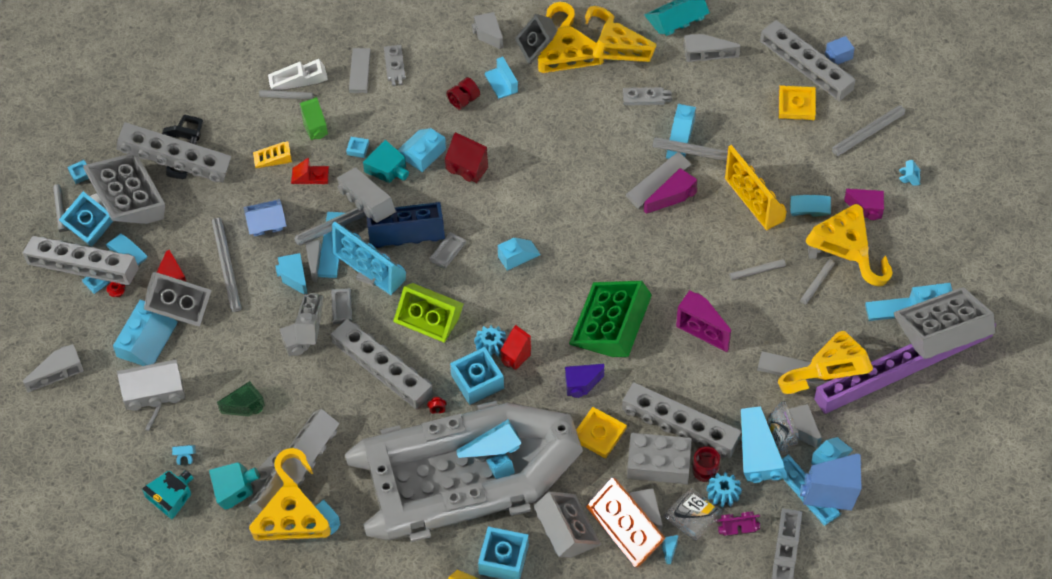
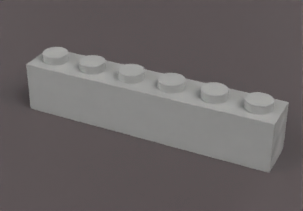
M319 409L313 412L289 448L302 451L312 469L316 464L315 458L325 451L327 447L325 445L326 442L336 435V428L340 423L324 410ZM289 458L282 465L283 471L299 487L305 480L304 474L308 470L297 458ZM275 468L248 506L258 515L284 485Z

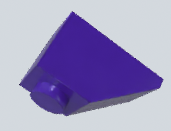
M604 364L565 367L567 396L579 398L587 395L604 377Z

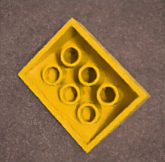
M732 145L728 146L725 172L726 181L765 230L784 222L787 213L785 206L782 203L780 204L774 192L766 187L764 180L758 177L753 166L749 165Z

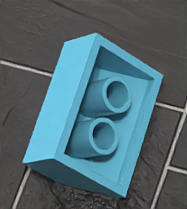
M139 300L116 339L113 348L118 358L146 366L156 362L178 321L144 310L145 301Z

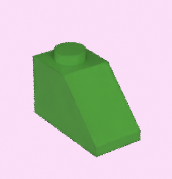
M317 97L300 103L303 125L310 139H321L328 135L326 122Z

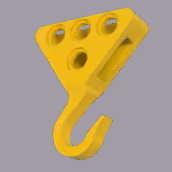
M556 2L550 5L547 9L546 17L552 19V16L557 12H565L568 14V17L557 29L558 31L552 41L539 55V72L547 73L603 64L604 59L593 56L597 43L571 27L575 19L573 7L565 2ZM593 58V61L590 63L584 61L585 59ZM576 61L574 65L566 64V62ZM551 64H559L555 68L549 67Z
M590 6L585 15L586 24L592 16L606 21L594 49V57L599 59L650 62L657 46L656 43L619 23H613L614 15L610 11L598 6Z
M854 204L816 225L806 238V243L809 246L849 261H856L859 264L862 277L871 285L883 286L892 277V268L886 256L881 260L883 276L874 274L870 269L869 247L863 208L858 204Z
M840 331L812 358L809 366L786 372L778 379V384L782 393L792 394L809 389L806 379L819 378L828 380L866 374L873 370V366L866 350L846 331Z
M285 449L275 459V470L284 485L249 526L253 538L257 541L326 538L331 534L328 521L282 469L285 460L297 458L313 474L305 454L299 449ZM289 505H295L293 510H286ZM310 523L316 524L312 529L306 528ZM290 524H294V525H295V527H294L293 529H291V530H286V527H287L288 525H290ZM274 525V528L272 530H265L267 526Z

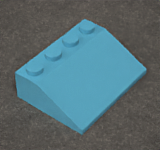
M337 222L332 224L333 254L369 279L373 280L375 278L374 284L392 295L406 280L405 269L401 265H396L386 254L378 252L372 244L363 241L357 233H352Z

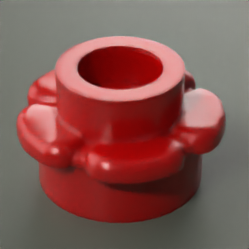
M110 282L106 291L112 297H120L125 292V285Z
M434 397L427 403L432 414H438L435 410L436 408H440L439 413H444L446 410L447 402L441 397Z

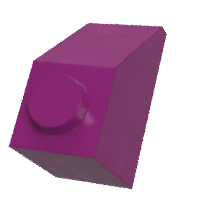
M846 188L844 202L849 206L854 204L860 205L863 208L864 218L870 220L882 219L884 191Z

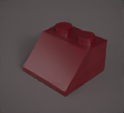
M455 132L445 156V168L449 173L458 174L468 182L473 181L477 183L488 169L487 147Z

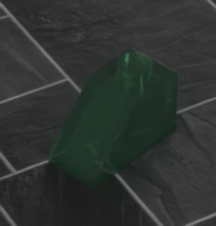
M249 381L219 400L217 405L221 414L249 417L252 414L260 413L265 403L263 396Z

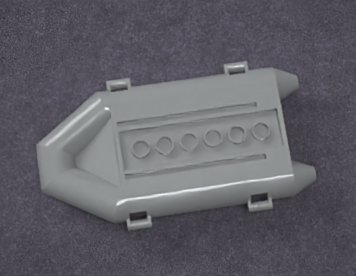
M497 401L477 405L478 410L457 414L401 429L400 425L380 430L381 435L362 439L345 453L348 466L370 470L380 510L363 524L366 536L387 541L409 536L410 541L415 542L430 538V530L506 510H509L510 516L530 512L529 504L538 502L583 452L571 415L508 402L498 405ZM507 419L511 422L522 443L515 452L506 453L512 461L515 473L498 479L494 477L486 461L496 455L459 458L456 451Z

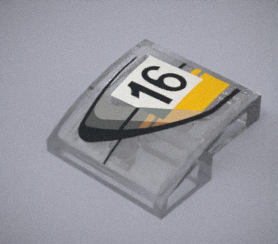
M781 401L770 414L767 423L782 457L788 455L789 446L797 445L799 434L786 401Z
M691 487L667 510L663 517L696 541L706 533L710 525L720 518L723 511Z

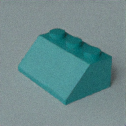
M674 0L644 14V16L659 34L668 36L675 33V29L679 27L683 29L690 26V22L694 20L698 22L705 19L704 16L710 12L705 0Z

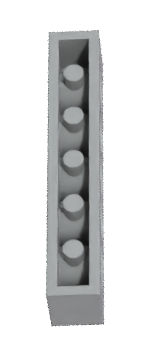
M775 20L761 31L760 42L836 100H842L854 90L856 79L852 75L846 73L824 54L814 49L811 44L806 43L797 34L790 31L784 24Z
M126 122L123 124L116 150L125 154L129 153L141 159H148L160 165H167L179 171H186L195 176L205 177L213 182H224L231 160L230 155Z
M32 236L23 251L28 265L124 285L131 284L139 269L135 257L130 254H121L111 250L106 251L95 247L66 243L61 240H51L45 237Z
M347 319L331 333L334 345L416 410L433 395L432 384L427 378L419 376L413 367L405 365L399 356L391 354L385 345L377 343L374 337L369 333L363 332L357 323H352Z
M634 382L622 402V410L627 415L638 416L647 424L660 426L664 432H673L679 437L692 438L691 441L695 442L700 448L712 447L718 451L722 458H731L741 439V430Z

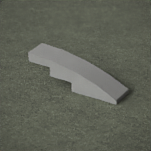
M784 508L781 510L772 579H793L802 511Z

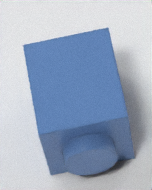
M845 36L827 43L825 56L838 65L853 59L855 48Z

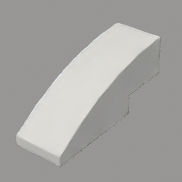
M320 59L305 65L298 62L268 75L271 90H286L318 84L328 80L325 66Z

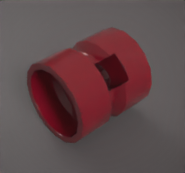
M466 77L458 83V86L455 85L447 90L446 95L449 102L458 110H461L469 102H473L480 97V90L471 78Z
M702 447L695 452L693 475L696 479L702 482H709L711 477L715 478V475L719 473L720 455L718 451L712 447Z

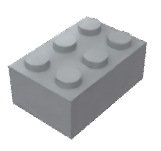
M631 433L627 479L688 484L692 438Z

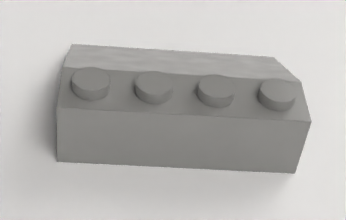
M127 154L83 165L88 178L112 221L148 224L164 219L165 203L138 156Z
M964 287L894 312L895 318L913 348L924 359L932 358L940 353L995 334L994 313Z

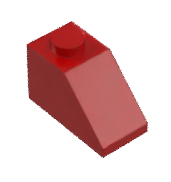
M170 249L167 250L157 273L186 282V278Z
M517 325L513 327L501 348L502 363L508 368L512 367L514 370L531 356V336Z

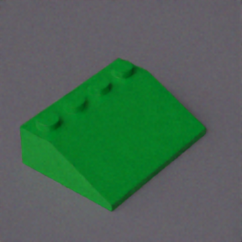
M593 282L569 344L610 357H629L652 296L644 282Z

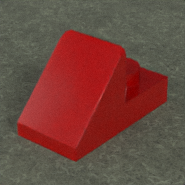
M307 158L292 169L291 184H328L329 166H310V160Z

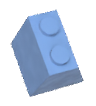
M853 454L812 465L810 472L805 475L804 484L800 488L803 505L852 511L862 489L860 454Z

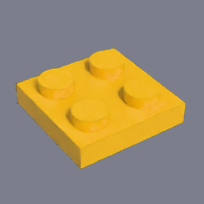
M779 85V118L815 120L816 87Z
M592 407L576 431L581 446L606 459L626 431L627 425Z

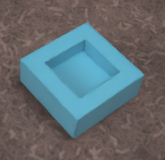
M351 137L346 150L347 155L365 158L369 139Z
M85 160L67 167L75 184L89 179L83 168V165H87Z

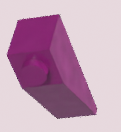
M679 168L644 202V212L648 214L683 202L689 196L693 197L697 192V179Z

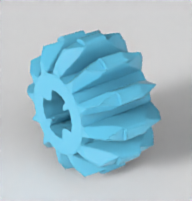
M492 325L488 329L483 326L482 331H477V337L474 339L476 350L485 347L491 357L494 353L499 357L501 348L506 341L505 331H501L499 326L495 329Z
M726 472L723 476L717 473L715 478L711 477L707 485L708 498L714 499V505L721 502L722 508L726 502L731 507L733 501L737 502L739 500V495L742 492L740 481L735 480L734 474L728 477Z

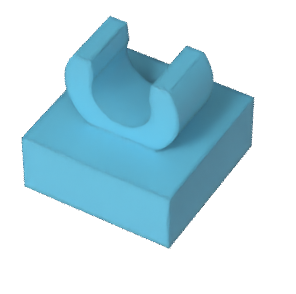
M914 160L906 161V167L899 169L900 173L905 175L899 177V179L903 183L910 181L912 185H920L919 167Z
M195 445L172 447L173 455H178L176 459L178 465H181V458L183 456L188 458V464H192L193 457L191 454L195 453Z

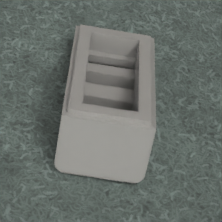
M320 240L306 242L305 244L312 282H317L319 277L318 269L322 250Z

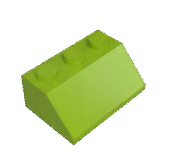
M411 283L403 288L393 322L445 343L459 320L464 303Z

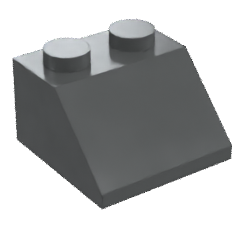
M535 14L515 38L528 64L534 62L558 31L549 17Z

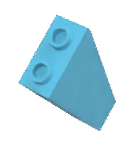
M761 406L741 409L743 470L747 481L759 483L762 480L787 478L788 473Z

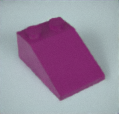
M689 290L678 306L676 327L728 352L731 338L730 327L706 298L699 293Z

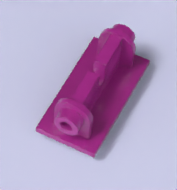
M754 512L741 513L742 517L735 518L733 514L721 515V519L716 521L717 523L721 522V526H718L719 535L738 534L737 526H741L742 533L757 532V530H760L759 521L756 522L755 518L760 517V515H754Z

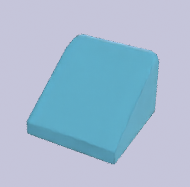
M506 453L486 460L496 479L515 473L512 461Z
M678 535L665 537L666 539L662 542V549L667 564L672 562L678 544Z

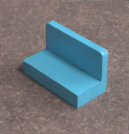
M504 57L498 58L497 68L485 72V76L496 96L500 99L517 93L518 81Z

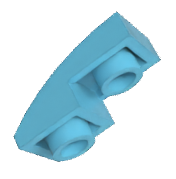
M822 195L791 196L790 213L793 216L811 214L812 217L831 215V197Z
M121 233L106 244L111 251L134 256L137 265H140L148 257L137 245Z

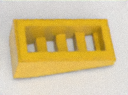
M288 141L253 152L255 168L292 163ZM259 156H263V161H260Z

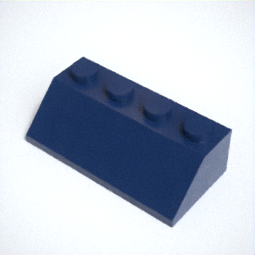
M440 202L394 207L395 213L377 223L372 218L367 217L369 243L375 248H381L386 245L400 246L403 243L417 244L422 241L445 239Z

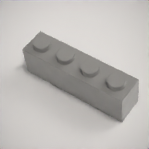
M356 167L337 177L339 192L342 195H346L351 203L354 202L360 211L363 210L366 216L372 218L376 223L396 212L391 197Z

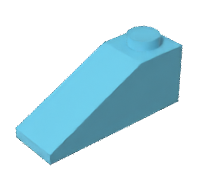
M678 104L670 140L689 144L695 121L696 107ZM667 150L666 159H670L677 152Z
M507 419L456 451L459 458L499 455L515 452L522 443L511 422Z

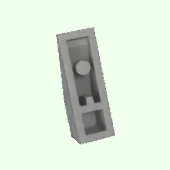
M704 34L684 35L683 47L686 62L739 57L740 44Z
M74 345L63 346L54 351L23 380L27 392L83 372L84 370Z

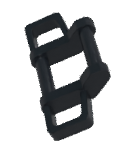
M183 115L178 126L165 127L162 134L173 138L177 136L189 139V143L196 145L201 136L200 131L203 119ZM184 122L198 124L197 131L182 126ZM167 166L166 175L168 177L176 179L187 178L188 172L173 171L170 169V166Z

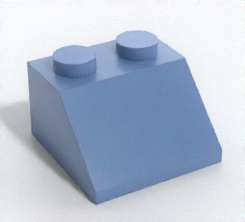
M280 199L243 207L249 234L259 236L265 234L264 231L272 230V232H278L283 230V227H286Z

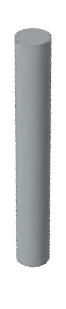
M259 91V97L310 100L314 96L313 93Z
M56 184L53 186L58 230L59 232H64L66 227L59 221L64 214L61 186Z
M784 259L732 272L729 273L732 281L784 267L786 264Z
M829 259L800 299V302L808 303L834 266L835 262Z

